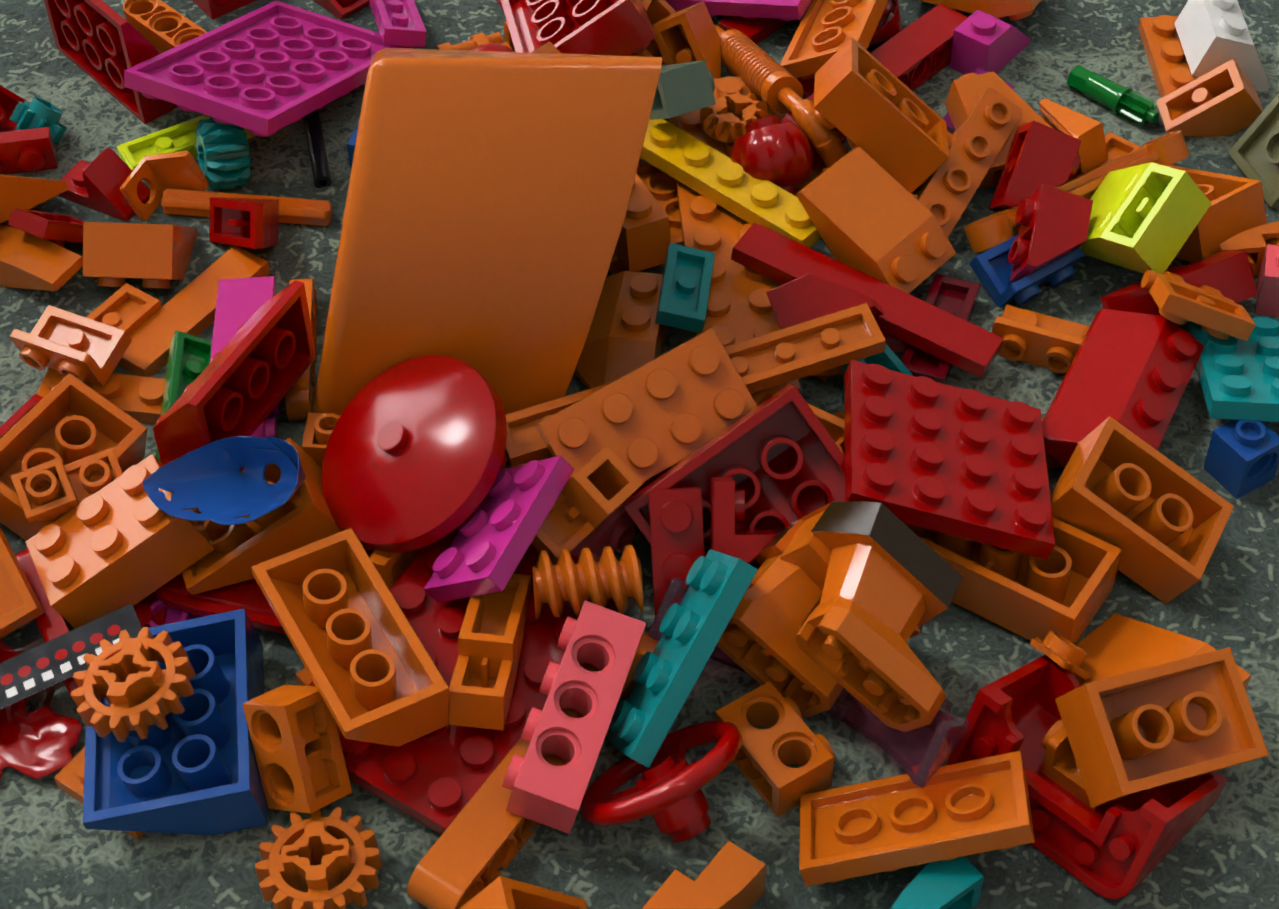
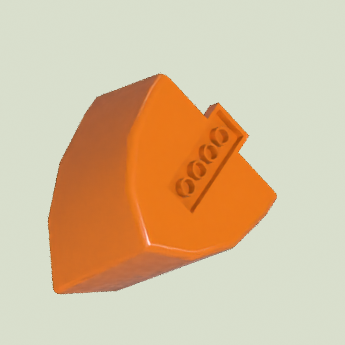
M384 48L372 57L366 77L313 413L341 415L357 393L380 373L400 362L429 355L456 358L473 367L495 388L502 401L505 415L566 395L586 342L627 213L662 69V57Z

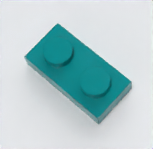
M669 243L655 323L698 333L702 332L706 319L715 253Z

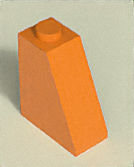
M994 71L979 75L977 73H968L953 80L945 101V106L955 131L966 121L982 93L989 87L1023 111V114L979 185L980 189L998 184L1019 126L1034 120L1051 127Z

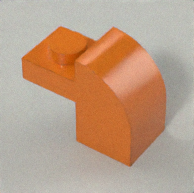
M607 445L567 481L531 544L538 551H547L552 564L556 565L562 549H568L571 552L617 510L643 483Z

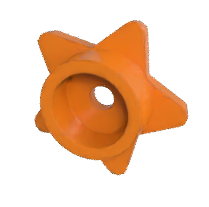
M1050 630L1044 640L1038 637L1031 639L1030 645L1051 658L1062 668L1070 670L1086 680L1092 676L1080 666L1087 653L1065 637Z

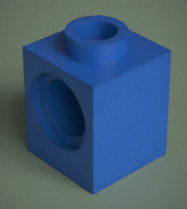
M1231 420L1213 430L1203 468L1238 499L1275 478L1279 464V435L1263 421Z

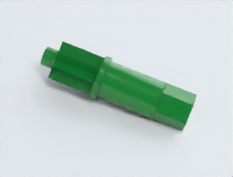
M1077 65L1070 72L1067 85L1083 93L1084 96L1111 109L1114 114L1120 115L1141 127L1145 123L1149 124V122L1155 124L1159 119L1160 113L1155 111L1157 107L1154 105L1155 102L1133 91V89L1123 87L1080 65Z

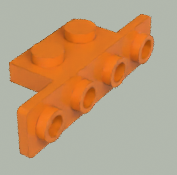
M990 87L982 93L966 121L953 134L947 131L950 158L914 192V195H918L917 200L935 216L947 238L1023 114L1021 108Z

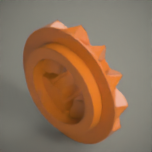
M739 90L734 94L720 91L718 97L715 98V105L700 109V125L702 130L711 138L725 143H735L737 138L746 134L745 126L748 123L769 117L770 114L767 110V103L758 101L755 93L741 95ZM729 112H734L736 115H742V121H740L738 117H735L734 114Z

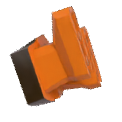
M867 501L831 502L790 524L754 558L761 566L716 646L760 685L770 681L783 697L789 696L800 709L802 716L807 718L831 709L841 691L845 688L884 724L891 728L907 732L931 724L944 702L946 694L906 643L909 638L921 634L923 624L950 607L962 576L882 503Z

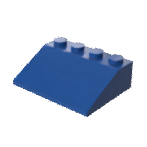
M245 608L150 627L149 629L154 638L164 630L168 632L173 643L180 641L196 674L195 677L189 680L194 689V694L179 698L185 709L183 714L169 712L165 716L168 727L163 730L156 724L149 726L147 738L143 740L140 739L136 730L130 731L124 742H118L112 731L104 738H101L92 726H86L83 825L86 829L197 835H218L268 825V807L242 703L264 694L263 644ZM157 661L161 669H166L164 664ZM101 698V703L110 707L107 699Z

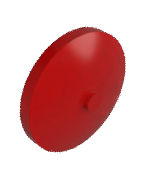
M441 355L421 356L400 362L372 379L347 405L338 419L326 446L322 465V490L335 523L343 531L352 528L360 543L365 546L391 553L413 551L426 547L457 529L484 500L497 477L503 461L507 439V422L505 410L497 391L473 367L456 358Z

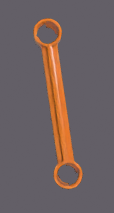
M1175 131L1139 146V149L1055 188L1091 199L1110 171L1150 162L1169 166L1189 157L1190 153L1182 131ZM1020 204L976 220L963 227L973 253L993 248L1019 233L1020 225L1016 224L1015 217Z

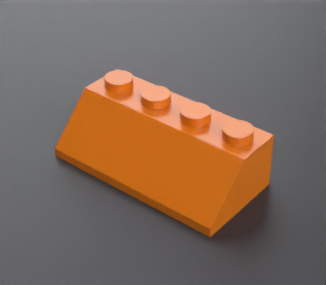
M352 528L251 567L252 575L346 739L400 747L448 726L449 687Z

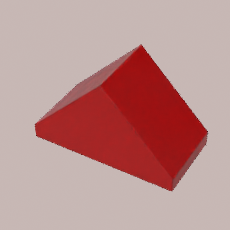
M210 197V242L252 249H263L277 245L279 200Z

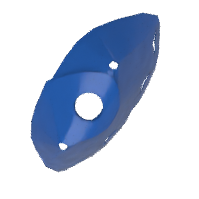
M271 435L268 438L233 436L215 440L160 467L143 481V488L156 507L168 515L184 520H212L221 525H235L256 520L284 505L303 484L306 476L298 452L293 445L285 440ZM270 463L276 464L281 471L280 479L276 484H269L265 478V470ZM240 467H244L243 473H240ZM160 488L168 492H173L171 496V501H168L165 498V493L159 491L158 489ZM199 508L201 514L195 513L192 510L183 509Z

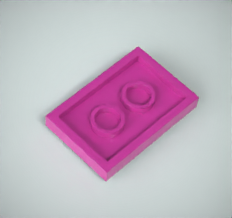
M561 455L539 461L532 460L526 464L507 469L500 468L484 500L472 515L457 528L459 532L450 547L441 553L434 562V573L424 590L437 603L503 591L569 480L574 468Z

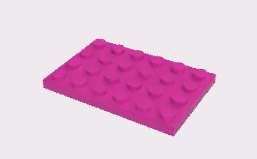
M276 0L124 70V87L141 92L148 99H161L176 104L183 111L199 112L213 117V120L218 123L234 124L249 129V132L253 135L266 137L274 135L278 130L291 123L298 122L302 117L325 107L326 104L347 95L350 91L365 84L372 57L379 50L390 47L383 44L380 33Z

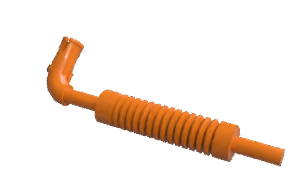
M714 25L720 38L721 64L736 77H741L745 85L762 101L766 102L767 106L774 112L780 114L792 112L793 120L809 138L827 168L831 167L848 153L836 130L827 128L817 118L814 112V102L809 99H802V85L792 74L741 31L736 29L724 31L720 26Z

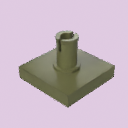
M1279 93L1227 152L1248 179L1262 181L1264 200L1271 208L1279 210Z

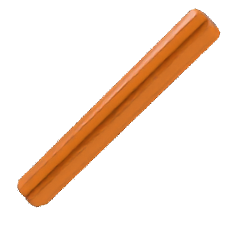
M170 188L164 190L163 197L161 198L163 212L169 215L210 218V197L279 200V223L329 226L333 217L332 203L328 200Z

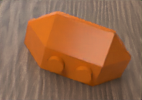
M623 271L606 277L586 342L574 371L588 389L616 381L663 354L669 326L655 323L663 274Z

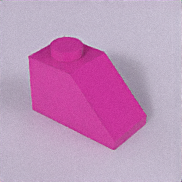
M976 10L954 29L950 68L964 75L974 73L977 67L987 72L994 71L997 73L1030 44L1031 38L1014 26L990 14Z

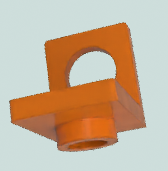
M189 151L146 155L121 185L120 191L139 220L147 221L160 205L164 190L170 188L206 191L210 183ZM141 179H144L150 187V199L146 204L142 203L137 195V185Z

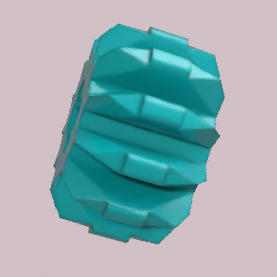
M211 116L210 119L200 120L195 131L196 158L200 169L210 183L209 187L211 189L221 188L222 190L235 189L236 186L246 185L251 174V159L249 156L250 146L248 145L247 133L244 131V128L234 124L218 123Z

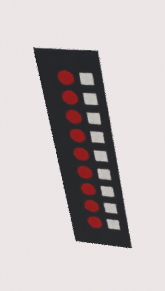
M132 603L0 663V709L70 678L74 672L87 670L88 666L83 657L85 654L98 656L103 652L100 647L101 640L106 639L112 645L118 643L120 631L125 629L131 638H137L142 627Z

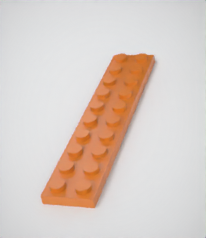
M727 76L714 78V98L718 97L720 91L734 94L739 90L741 95L751 93V90L745 85L741 77ZM700 109L668 118V122L731 158L734 143L721 142L708 136L700 125ZM729 112L734 114L735 117H738L740 121H742V115H736L734 112ZM675 179L683 245L715 253L706 319L701 333L713 327L723 347L780 330L766 292L783 284L731 260L733 247L752 224ZM799 379L774 386V388L781 390L788 384H792L800 392Z

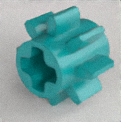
M36 96L31 104L27 101H24V103L19 101L9 118L17 123L15 131L49 127L53 142L57 145L67 129V126L59 122L63 111L49 101Z

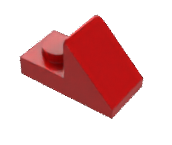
M110 148L102 151L91 163L80 160L59 180L66 181L69 190L57 195L61 198L128 222L136 214L120 191L121 185L133 171ZM140 180L137 185V195L140 201L146 204L150 199V189Z
M711 477L710 549L739 558L749 564L763 548L777 537V534L774 530L735 529V522H744L745 491L735 490V480L732 477Z

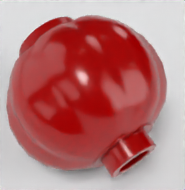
M779 116L765 117L748 123L745 126L746 134L737 138L734 143L731 161L741 165L744 172L753 178L769 180L796 196L795 187L808 177L813 166L814 155L810 140L793 123L781 124Z

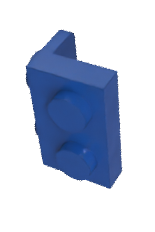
M1018 235L976 256L969 264L999 308L1014 300L1018 306H1022L1042 292L1040 286L1050 282L1053 288L1072 278L1077 273L1074 266L1085 256L1082 249L1078 248L1014 283H1010L1013 265L1008 263V255Z

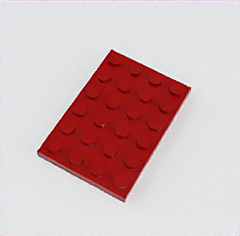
M455 529L439 541L424 547L389 589L448 687L450 686L459 656L458 637L470 597L437 603L424 588L434 573V562L441 553L450 547L459 532L458 529ZM530 544L514 571V574L531 575V590L517 675L504 731L449 725L448 722L446 727L400 747L346 739L336 723L349 780L441 835L521 738L532 707L543 710L548 696L539 693L547 667L550 661L560 664L565 650L556 646L567 617L576 620L579 617L575 615L570 601H566L561 617H554L549 604L544 603L540 618H535L532 567L536 564L539 551L532 544ZM571 555L574 564H578L579 558ZM634 597L629 598L626 612L621 614L627 615L637 603ZM608 599L606 608L618 612L613 599ZM313 680L308 686H315Z

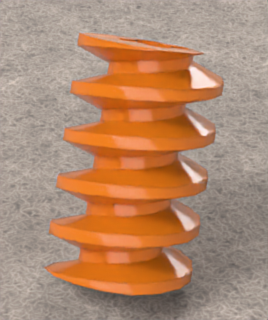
M632 545L624 547L620 561H617L611 546L603 548L599 562L595 561L590 548H582L578 564H574L568 549L560 551L556 565L552 564L547 551H539L536 564L532 567L536 619L540 618L544 603L549 604L554 617H561L566 601H570L575 615L579 616L585 600H591L592 603L606 608L608 599H613L618 612L625 613L629 598L634 597L640 612H643L641 563Z

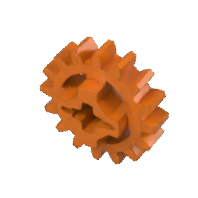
M143 627L137 638H131L126 629L120 631L119 642L113 645L106 639L101 640L100 647L103 652L98 656L85 654L83 660L87 664L88 670L74 672L73 679L79 688L71 692V697L78 707L76 710L87 727L92 726L99 737L104 738L112 731L118 742H124L129 732L135 730L141 740L146 739L148 727L153 724L165 730L168 727L165 716L169 712L183 714L185 711L179 698L194 694V689L189 680L196 676L195 670L180 641L173 643L168 632L164 630L154 638L148 627ZM157 661L164 664L166 669H161ZM101 698H106L110 707L102 704Z
M335 807L329 817H322L321 810L319 809L311 813L310 818L302 820L299 814L292 812L290 813L291 826L285 829L275 824L271 827L274 843H260L258 848L262 861L255 863L260 890L265 902L272 901L274 909H347L350 903L365 907L368 904L364 888L378 889L377 870L382 868V861L375 833L372 829L364 831L362 818L359 815H355L345 822L341 807Z

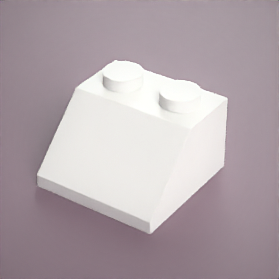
M1188 0L1174 25L1191 75L1200 77L1234 59L1255 86L1256 91H1268L1270 85L1238 1Z

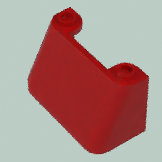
M1043 655L979 689L951 749L947 765L1020 751L1026 770L1035 840L1034 843L1030 844L1097 894L1109 899H1119L1136 889L1215 804L1228 779L1218 772H1213L1137 796L1104 804L1095 811L1041 772L1046 750L1042 747L1043 739L1049 729L1057 721L1062 720L1055 699L1081 686L1076 676L1070 670L1062 668L1051 658Z

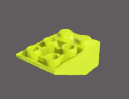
M1150 162L1110 171L1090 199L1093 200L1087 239L1079 248L1087 256L1143 274L1147 270H1152L1163 274L1212 203L1188 173L1183 170Z

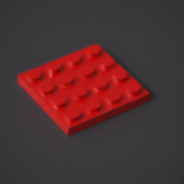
M851 360L844 374L845 502L867 501L882 503L905 524L1048 559L1056 544L1041 409L1031 407L1019 401L1011 402L984 395L974 389H962L935 382L928 377H916L889 370L879 364H866Z

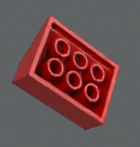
M44 0L57 49L139 120L147 124L177 108L176 104L161 99H148L141 92L124 87V70L161 53L104 1Z
M501 0L515 52L531 53L550 41L562 54L629 56L641 53L648 47L650 41L656 38L642 0Z
M788 384L628 498L623 504L627 513L651 545L648 489L701 487L704 554L706 557L710 550L711 477H732L735 480V490L745 491L744 522H735V529L774 530L779 535L790 524L831 502H845V456L797 388L792 384ZM755 559L749 563L757 569L761 566Z

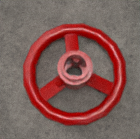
M712 720L690 725L669 733L649 768L628 756L624 757L592 782L585 792L580 805L583 819L590 824L608 827L630 823L652 815L659 831L663 834H668L674 843L686 841L700 834L711 824V819L707 813L710 805L701 787L715 779L735 759L743 743L737 726L732 722ZM717 743L702 759L692 764H688L684 758L685 752L688 749ZM642 772L643 776L638 779L635 787L613 794L623 784Z

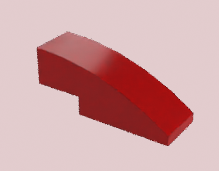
M1222 250L1188 266H1173L1166 270L1181 276L1185 283L1199 288L1207 285L1218 289L1224 297L1234 300L1235 303L1258 295L1246 251ZM1141 281L1100 298L1103 309L1161 315L1158 305L1149 292L1150 290L1142 288Z

